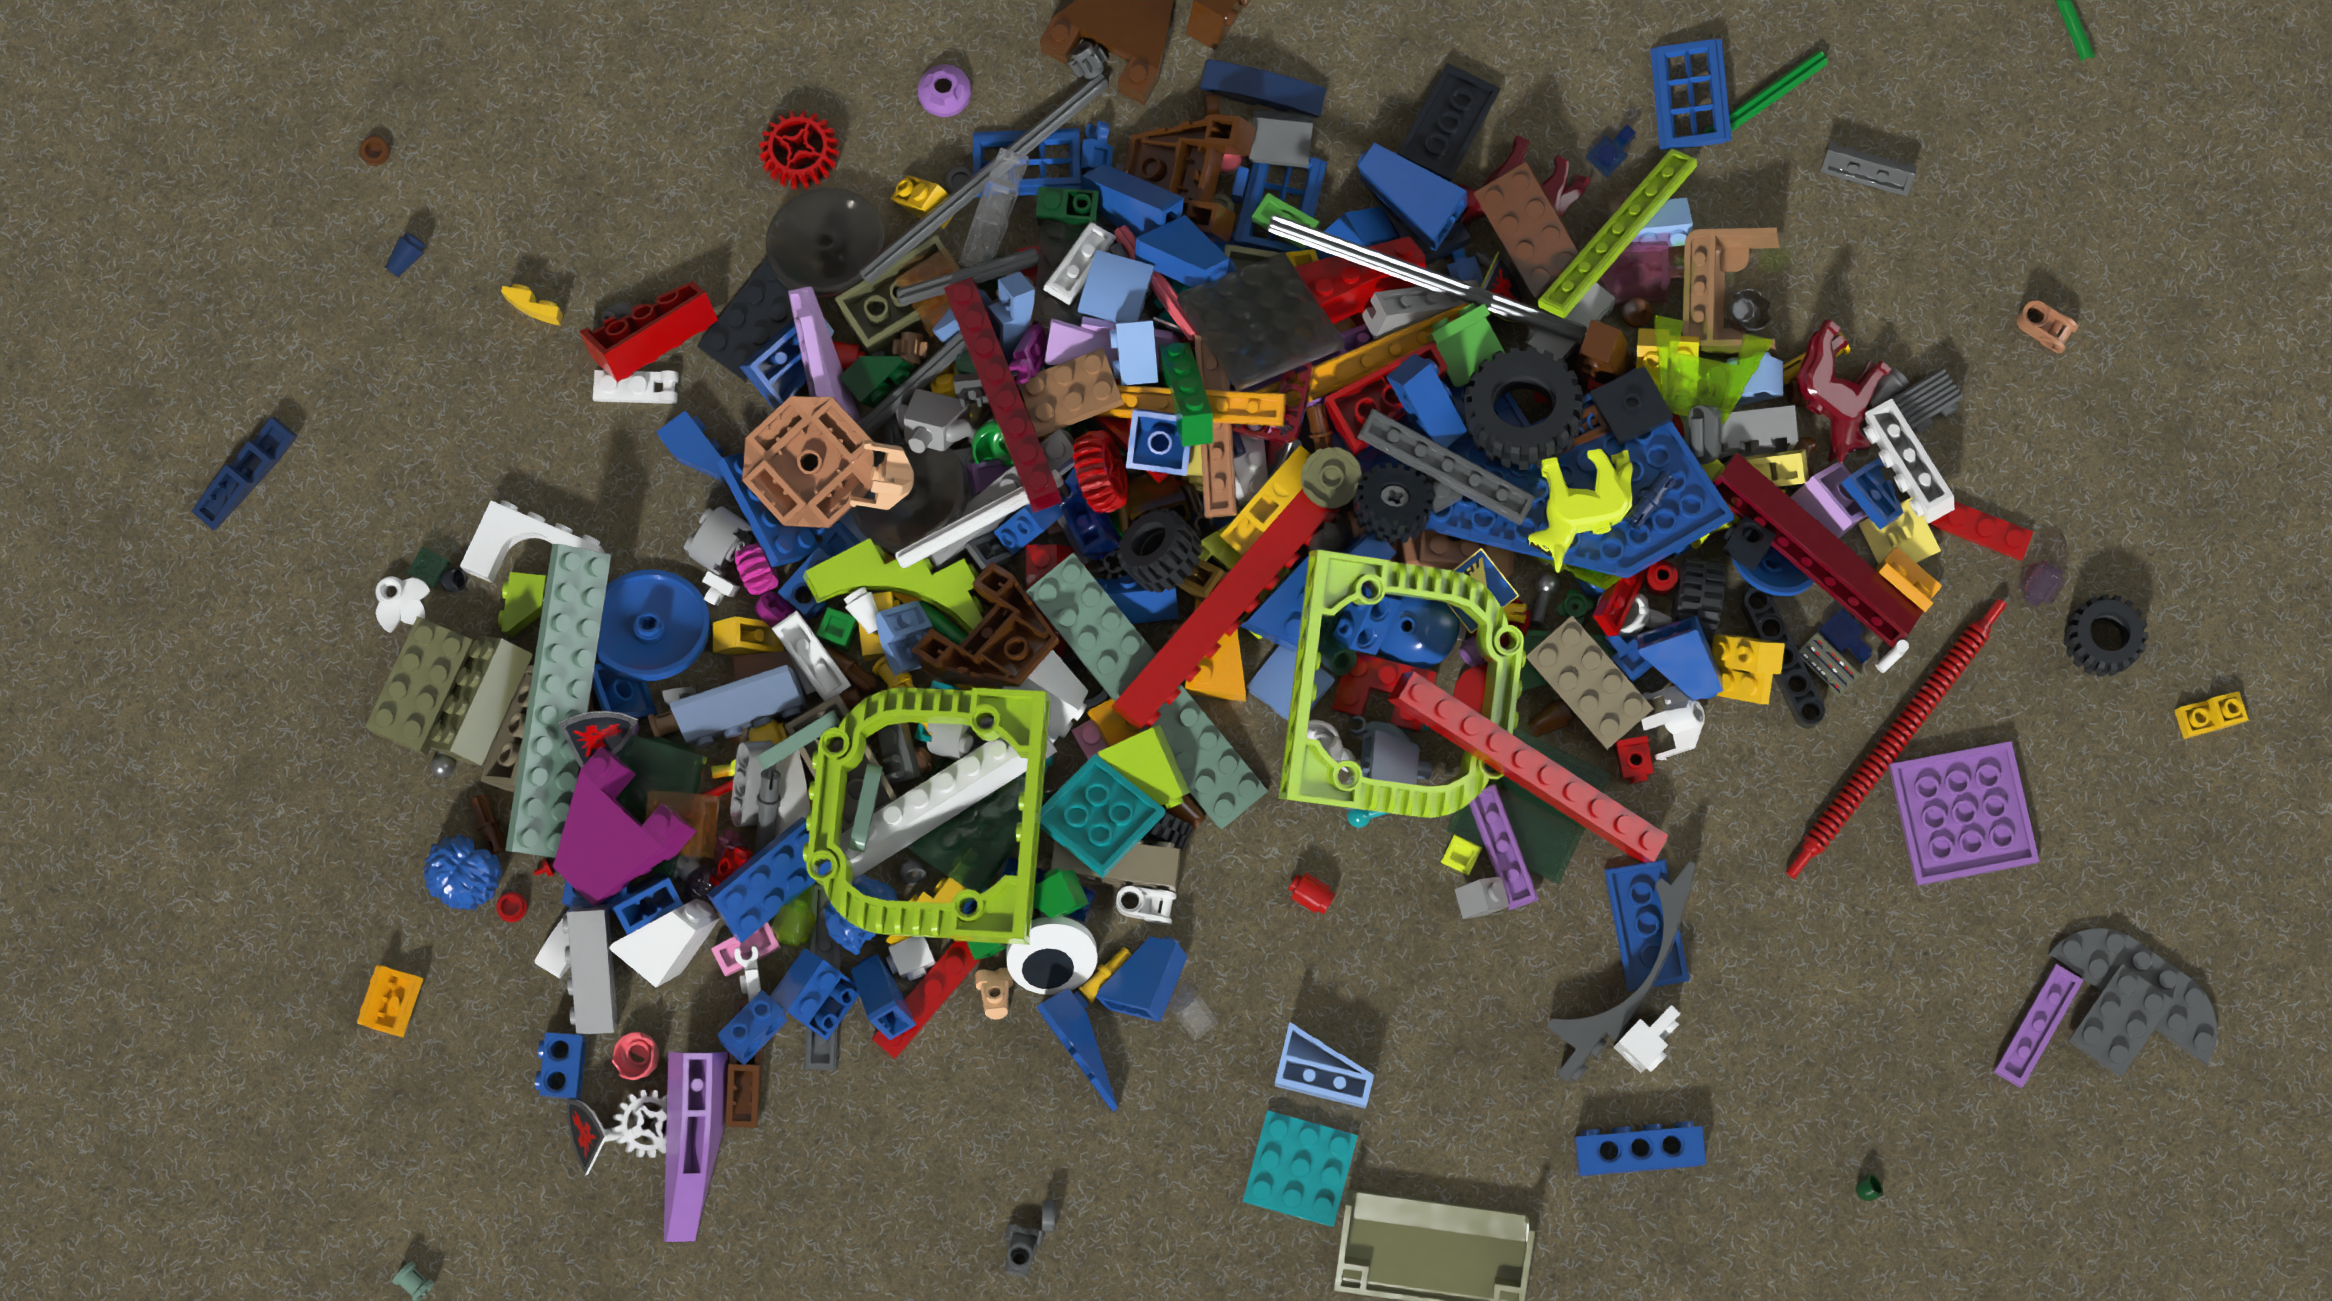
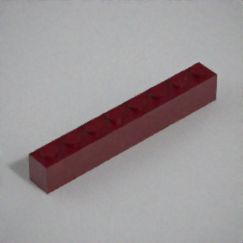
M970 277L944 287L947 301L1032 512L1035 513L1061 503L1058 487L973 278Z
M1734 454L1720 467L1711 481L1735 515L1741 520L1746 515L1777 534L1771 545L1889 646H1895L1898 641L1903 640L1909 635L1924 612L1921 608L1740 454Z

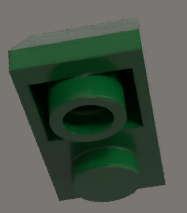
M1039 186L1036 208L1038 226L1072 228L1096 222L1099 191Z
M860 356L839 378L860 403L874 408L888 396V393L896 385L901 384L909 377V372L915 365L900 356Z

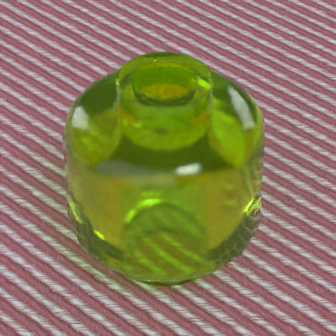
M794 899L791 904L785 903L781 906L771 926L777 941L789 946L799 947L800 943H806L810 940L816 922V915L808 910L810 906L808 903Z

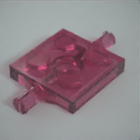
M1667 241L1631 242L1598 280H1603L1606 291L1615 297L1614 304H1623L1627 298L1634 295L1643 296L1650 303L1667 302V287L1671 278H1684V266H1670Z

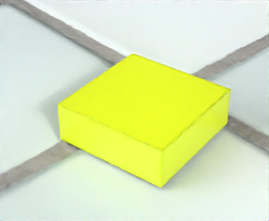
M1454 834L1441 863L1469 876L1482 847Z

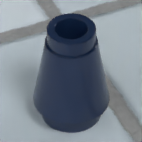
M406 231L403 237L399 236L385 268L397 277H400L402 273L424 254L422 251L426 245Z

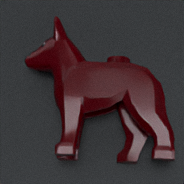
M1516 135L1513 141L1512 153L1499 168L1490 174L1484 185L1523 163L1530 141ZM1556 155L1554 159V173L1542 183V186L1562 218L1567 209L1585 193L1591 178L1576 174L1572 185L1567 186L1569 161ZM1458 184L1457 186L1467 192L1468 205L1460 219L1464 227H1467L1474 220L1486 217V214L1473 194L1477 189Z
M1824 319L1819 331L1814 332L1810 338L1806 355L1796 376L1797 390L1807 401L1806 407L1811 412L1817 415L1824 414L1830 419L1832 445L1828 454V462H1832L1837 457L1841 464L1848 453L1870 449V441L1860 430L1861 423L1869 409L1878 382L1884 375H1889L1892 369L1883 361H1879L1877 365L1867 361L1853 382L1835 378V357L1841 349L1847 347L1848 342L1841 335H1837L1841 330L1837 324L1830 319Z

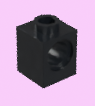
M1745 515L1739 525L1732 523L1724 536V539L1728 542L1722 552L1754 572L1777 534Z

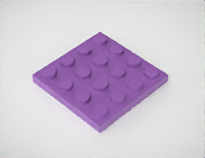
M2012 741L1889 765L1915 886L2040 862Z

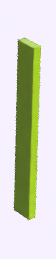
M1671 148L1538 299V307L1564 319L1697 167V159Z

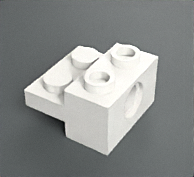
M1671 1005L1651 1027L1640 1019L1614 1048L1640 1073L1646 1068L1652 1072L1667 1056L1663 1052L1668 1046L1664 1040L1679 1025L1675 1019L1680 1013Z

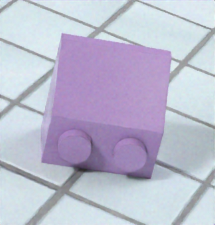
M1839 461L1812 476L1790 497L1838 539L1868 516L1841 484L1851 473Z

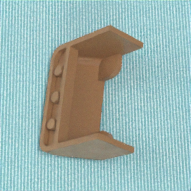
M1777 228L1697 229L1686 237L1684 253L1683 336L1700 337L1699 350L1725 358L1745 359L1752 357V354L1755 352H1768L1770 356L1778 358L1775 339H1747L1746 335L1739 329L1724 328L1725 272H1738L1744 269L1749 262L1750 249L1780 248Z

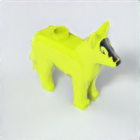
M1602 449L1587 452L1588 459L1594 462L1597 469L1595 491L1568 488L1557 457L1542 460L1541 473L1549 484V499L1546 507L1548 527L1530 534L1527 538V543L1539 549L1547 556L1553 557L1557 573H1559L1564 556L1577 533L1593 531V534L1607 533L1611 530V526L1622 522L1624 516L1631 509V476L1633 467L1629 459L1628 450L1611 455L1615 469Z

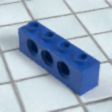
M1693 1121L1674 1123L1675 1128L1663 1129L1662 1124H1650L1643 1126L1644 1131L1631 1132V1127L1612 1128V1134L1600 1135L1599 1129L1581 1131V1136L1574 1138L1578 1177L1704 1166L1706 1164L1702 1126L1694 1127ZM1666 1137H1672L1678 1142L1679 1149L1676 1154H1669L1663 1149L1662 1144ZM1634 1140H1641L1647 1145V1154L1645 1156L1638 1157L1633 1154L1631 1144ZM1607 1142L1614 1145L1616 1149L1614 1159L1608 1160L1601 1156L1600 1146L1602 1143Z

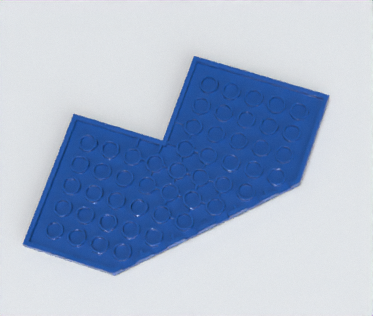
M1635 368V369H1633V370H1631V371L1625 373L1624 375H1626V374H1628V373H1630V372H1632V371H1635V370H1637V369ZM1446 374L1442 382L1451 391L1450 399L1462 412L1464 418L1461 420L1466 427L1465 391L1469 387V383L1456 388L1452 385ZM1509 392L1501 396L1494 405V411L1498 417L1516 427L1535 426L1549 417L1547 416L1530 425ZM1590 393L1582 397V410L1594 405ZM1326 413L1329 429L1333 430V434H1330L1332 448L1338 447L1348 451ZM1407 413L1397 420L1400 424L1416 432ZM1593 413L1581 420V425L1587 422L1589 430L1584 431L1581 427V433L1574 437V439L1600 427L1599 425L1595 427L1591 425L1590 421L1595 419ZM1672 421L1620 446L1617 445L1609 431L1608 434L1589 443L1575 446L1574 450L1563 454L1558 459L1568 488L1595 491L1597 469L1594 462L1588 459L1587 452L1602 449L1615 469L1611 455L1628 450L1629 459L1633 467L1631 476L1632 507L1639 500L1638 495L1640 492L1648 489L1660 471L1667 472L1672 476L1671 479L1676 481L1675 486L1671 488L1661 501L1662 506L1658 511L1652 512L1640 530L1631 528L1623 519L1622 522L1611 526V530L1604 534H1593V531L1577 533L1564 556L1563 563L1629 578L1732 521L1734 518V514ZM1466 431L1450 444L1447 449L1532 494L1536 498L1524 522L1518 525L1463 495L1462 500L1437 513L1432 508L1429 523H1427L1425 530L1554 561L1553 557L1547 556L1539 549L1527 543V538L1530 534L1548 527L1546 507L1549 499V484L1547 479L1542 476L1541 467L1537 468L1536 464H1530L1528 470H1519V465L1512 464L1511 468L1501 466V460L1499 459L1492 462L1485 457V449L1483 451L1477 450L1473 445V438L1469 437ZM1369 445L1355 457L1359 462L1362 478L1367 470L1372 473V468L1376 465L1384 469L1385 463H1392V468H1397L1398 463L1405 464L1372 445ZM1405 464L1404 470L1409 471L1411 466ZM1417 470L1416 476L1419 477L1421 472ZM1389 497L1388 502L1394 501L1395 504H1399L1398 500H1394L1393 497L1390 499Z

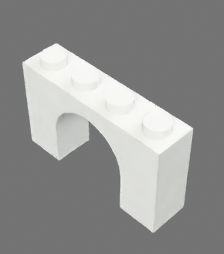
M501 500L500 504L490 501L460 567L469 574L493 583L510 548L516 543L529 538H539L551 544H562L605 553V551L599 546L600 541L591 536L583 535L582 538L572 534V529L562 524L556 523L555 527L544 523L546 519L536 513L529 512L528 515L517 512L518 507L507 501Z

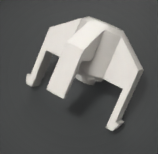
M1671 686L1654 693L1645 692L1642 696L1646 700L1664 696L1666 708L1664 712L1643 718L1641 720L1643 729L1649 730L1665 725L1667 730L1673 734L1676 746L1675 749L1656 754L1655 759L1666 760V757L1694 749L1705 721V714L1701 704L1697 700L1693 701L1677 686Z

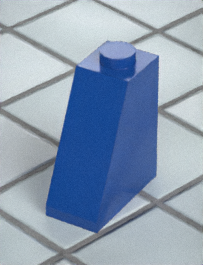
M1186 215L1136 238L1134 260L1154 265V271L1201 292L1226 281L1229 258Z
M1696 615L1638 635V651L1640 655L1693 701L1701 698L1709 699L1723 691L1722 675Z
M660 871L634 885L613 906V909L628 935L683 906V903L669 877Z
M1150 936L1098 990L1096 997L1106 1009L1161 1022L1188 955L1179 946L1180 943L1177 940L1167 936H1163L1162 939Z
M878 955L866 957L858 963V966L851 969L869 1021L889 1040L917 1025L887 963Z

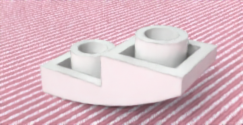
M563 918L550 934L535 959V964L559 979L571 967V964L567 965L565 961V947L569 946V935L563 932Z

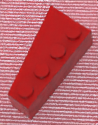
M691 281L657 296V302L652 305H642L641 303L632 307L631 314L618 320L614 316L603 320L604 326L593 331L589 327L580 330L579 333L593 360L616 382H619L622 379L629 378L643 366L655 362L669 350L681 346L684 341L695 334L708 329L711 324L718 321V318L706 292L695 282Z

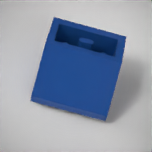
M806 948L803 949L770 995V998L782 1007L786 1013L826 1041L859 997L854 982Z

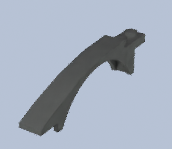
M1689 861L1672 885L1662 878L1655 885L1663 909V939L1652 971L1636 992L1616 1007L1604 1013L1581 1019H1551L1548 1023V1030L1575 1050L1557 1073L1567 1084L1570 1085L1573 1079L1578 1082L1589 1068L1585 1065L1592 1055L1598 1057L1608 1043L1604 1040L1607 1036L1618 1043L1647 1000L1673 948L1696 872L1693 862Z

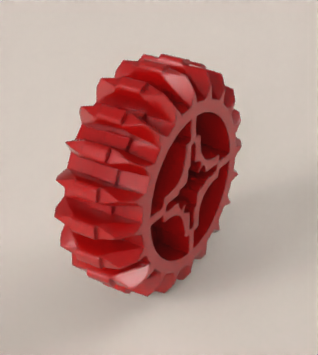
M791 110L789 112L790 118L786 120L783 115L779 114L778 119L780 123L778 125L770 121L769 127L772 132L763 131L762 136L766 141L759 143V148L763 151L759 154L761 161L765 162L763 165L765 172H771L770 177L773 181L780 178V185L783 187L791 181V187L794 190L798 188L799 182H802L804 189L808 190L809 180L813 179L814 183L819 186L820 180L818 176L820 174L824 178H829L830 176L826 167L829 169L836 168V162L833 159L839 158V151L835 149L839 146V141L833 138L836 134L835 130L827 128L828 121L826 119L818 122L819 117L815 112L808 118L805 110L801 111L800 117H796L795 112ZM800 130L795 136H786L789 132ZM813 133L823 142L821 153L816 152V149L810 146ZM801 145L804 146V151L799 150L797 154L794 152V148L799 149ZM777 146L782 147L783 151L788 153L786 166H783L776 159ZM803 163H812V165L807 168L798 169L799 166Z
M1103 430L1086 432V434L1076 438L1073 446L1074 453L1072 457L1075 462L1073 467L1076 470V478L1079 482V488L1083 492V498L1087 500V504L1095 512L1109 513L1122 508V506L1126 505L1129 495L1127 491L1129 489L1127 483L1128 476L1125 471L1126 466L1122 460L1123 456L1119 452V446L1115 445L1114 438L1107 431L1104 432Z

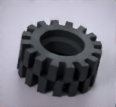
M1165 813L1146 835L1160 842L1173 843L1175 848L1183 850L1193 827L1187 822Z

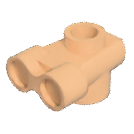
M999 968L996 971H977L975 973L976 988L981 990L985 1015L996 1020L1004 1018L1009 1012V988L1013 985V978L1008 968Z

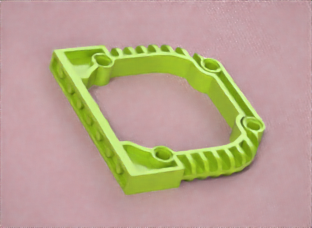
M1323 550L1309 551L1278 799L1432 818L1449 815L1464 808L1484 790L1489 779H1499L1504 776L1494 768L1488 772L1483 761L1465 750L1461 759L1460 772L1439 785L1421 786L1363 777L1360 766L1354 761L1334 760L1331 758L1319 740L1307 739L1310 706L1317 694V685L1313 683L1315 671H1318L1321 662V654L1317 651L1322 616H1333L1350 602L1360 606L1376 604L1384 598L1385 594L1441 601L1461 608L1478 625L1476 635L1477 649L1481 657L1488 662L1482 715L1513 735V729H1516L1519 719L1516 703L1522 693V681L1519 680L1520 670L1524 667L1526 661V651L1523 650L1524 636L1517 627L1508 625L1504 609L1500 606L1492 592L1476 579L1457 571ZM1365 581L1372 587V593L1368 598L1361 592L1362 584ZM1502 633H1505L1509 638V644L1506 649L1500 645L1499 639ZM1343 767L1349 773L1348 780L1344 784L1338 779V772Z
M906 687L886 689L863 699L850 713L845 715L839 724V728H829L820 736L818 751H814L812 765L813 769L816 770L815 781L810 783L809 797L810 800H813L812 812H808L806 818L807 831H810L809 843L804 844L803 860L807 862V872L810 877L821 886H824L828 899L843 918L854 926L875 934L953 938L955 941L1030 944L1051 698L1046 691L972 688V691ZM994 717V723L991 727L987 729L980 727L981 721L984 718ZM906 722L964 724L971 726L982 740L994 741L1001 737L1017 752L1020 758H1028L1025 792H1020L1019 810L1023 811L1022 823H1017L1016 840L1020 842L1017 876L1004 875L994 886L981 894L971 889L962 890L955 895L952 903L881 900L863 895L852 886V862L848 855L840 849L847 773L856 768L862 761L866 738L883 727ZM844 740L843 748L840 751L831 752L832 744L835 741ZM825 862H831L830 872L826 875H819L820 866ZM969 901H977L975 912L968 915L964 914L965 904Z

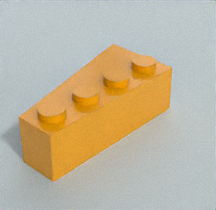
M1224 572V574L1221 576L1215 587L1229 572ZM1196 599V601H1195V609H1194V611H1195V610L1200 606V604L1202 603V602H1200V601L1197 600V599ZM1236 629L1230 637L1224 634L1218 640L1221 648L1210 660L1204 656L1197 664L1201 668L1200 672L1190 683L1187 680L1185 683V690L1189 695L1246 702L1238 630Z

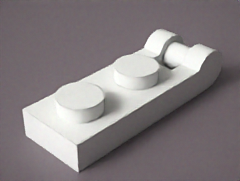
M595 370L593 400L598 402L676 404L678 393L675 392V383H678L679 373L675 371H635L629 378L616 382L605 370ZM655 383H663V391L655 392Z

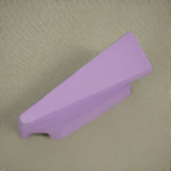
M808 286L789 290L788 293L810 397H833L851 418L858 423L860 415L851 391L839 378L844 372L813 288Z
M1083 316L1081 327L1052 319L1047 340L1045 363L1048 365H1059L1103 348L1110 367L1113 369L1112 361L1118 359L1117 348H1111L1110 330H1115V323ZM1154 329L1157 372L1160 373L1159 346L1179 343V339L1171 331Z

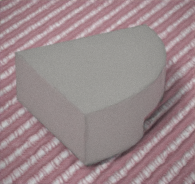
M692 687L662 691L664 701L669 707L671 702L697 694L696 689Z

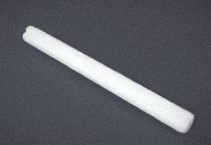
M1052 470L1051 472L1057 487L1063 486L1064 483L1059 472ZM1023 487L1004 495L896 552L895 555L900 566L907 568L1029 504Z

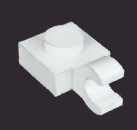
M752 945L753 954L750 958L746 959L741 956L740 947H736L734 953L736 961L745 968V975L740 976L742 994H748L749 1002L761 991L757 964L758 948L756 945Z

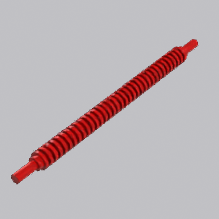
M1997 598L1980 621L1976 620L1974 624L1970 623L1967 629L1964 630L1963 636L1958 638V642L1954 643L1953 648H1950L1948 654L1938 664L1939 667L1936 666L1933 670L1934 673L1929 675V679H1926L1924 685L1914 695L1915 698L1912 697L1909 701L1910 704L1905 706V710H1902L1900 716L1891 724V729L1885 732L1886 735L1881 737V741L1877 742L1876 747L1871 750V754L1867 755L1866 760H1863L1861 766L1853 773L1852 779H1849L1846 782L1847 785L1842 787V791H1839L1837 794L1838 798L1835 797L1832 800L1833 804L1828 805V810L1822 813L1823 817L1820 816L1817 820L1818 823L1815 822L1812 826L1813 829H1810L1807 833L1808 835L1804 836L1802 839L1804 843L1801 845L1802 850L1785 871L1786 875L1795 879L1812 856L1816 857L1818 854H1823L1825 848L1830 845L1829 841H1833L1834 835H1837L1840 832L1839 829H1842L1845 825L1844 822L1847 823L1850 819L1849 816H1852L1854 810H1857L1859 804L1864 801L1863 797L1866 798L1868 796V791L1874 788L1873 785L1878 783V779H1881L1884 775L1883 772L1888 770V766L1902 752V747H1906L1907 741L1912 739V735H1915L1918 731L1917 729L1926 721V716H1930L1931 710L1937 707L1936 704H1939L1942 700L1941 698H1944L1946 692L1951 689V685H1954L1956 679L1961 676L1960 673L1964 672L1965 667H1968L1971 663L1970 661L1975 658V654H1978L1980 648L1985 645L1984 642L1989 640L1990 627L2007 606L2004 601Z

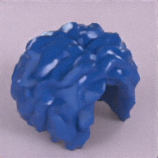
M457 834L453 838L446 836L438 844L432 843L429 856L424 859L426 863L424 866L425 886L433 897L440 898L443 904H448L452 909L475 910L479 905L488 902V899L492 900L496 888L499 887L497 882L503 875L498 857L495 854L491 855L490 851L486 849L475 850L474 841L468 836L463 837L462 834Z
M867 875L857 876L852 881V886L863 895L881 900L898 901L896 897L897 892L887 883L868 879ZM829 900V905L825 907L824 913L830 937L853 954H860L863 943L866 940H871L876 934L862 930L848 922L836 911Z

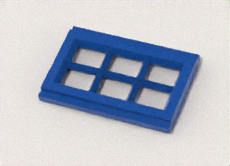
M1722 39L1681 43L1650 49L1660 150L1667 151L1671 148L1682 149L1732 141ZM1707 53L1709 75L1692 77L1690 55ZM1684 56L1686 78L1670 80L1668 58ZM1709 81L1711 104L1695 106L1693 83ZM1687 84L1689 107L1673 109L1670 86ZM1712 110L1714 132L1698 134L1696 112ZM1690 113L1692 135L1675 137L1673 115Z
M1080 128L1057 129L1038 145L1039 159L1018 161L1008 170V180H995L976 197L1038 195L1039 186L1081 190ZM1028 130L973 132V175L990 162L984 161V148L1008 147ZM1070 144V158L1046 159V145ZM1070 164V177L1046 178V165ZM1039 165L1040 178L1015 179V166Z
M1309 157V165L1306 168L1309 170L1304 190L1288 187L1293 166H1286L1282 185L1266 182L1270 164L1253 162L1234 244L1284 254L1286 252L1303 251L1292 243L1287 244L1274 241L1276 234L1270 232L1269 239L1252 236L1255 223L1252 222V215L1261 203L1264 188L1280 191L1278 199L1283 202L1286 192L1301 195L1299 211L1314 218L1327 162Z

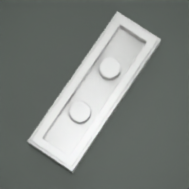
M1090 222L1046 282L1044 290L1070 305L1086 282L1096 249L1106 252L1114 244L1116 236Z
M797 610L772 627L774 633L824 701L851 686L850 682Z

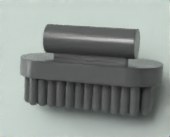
M1706 404L1698 405L1689 412V448L1701 465L1714 462L1722 454L1720 452L1721 438L1719 437L1721 411L1718 410L1717 406Z

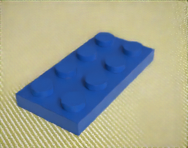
M744 453L725 456L717 462L771 567L808 559L816 548L819 547L813 533H811L809 527L784 526L742 481Z
M799 818L707 894L731 933L739 942H744L816 882L808 874L807 862L803 860L804 844L809 843L810 831H807L806 818ZM825 862L820 866L819 875H824L831 869V862Z

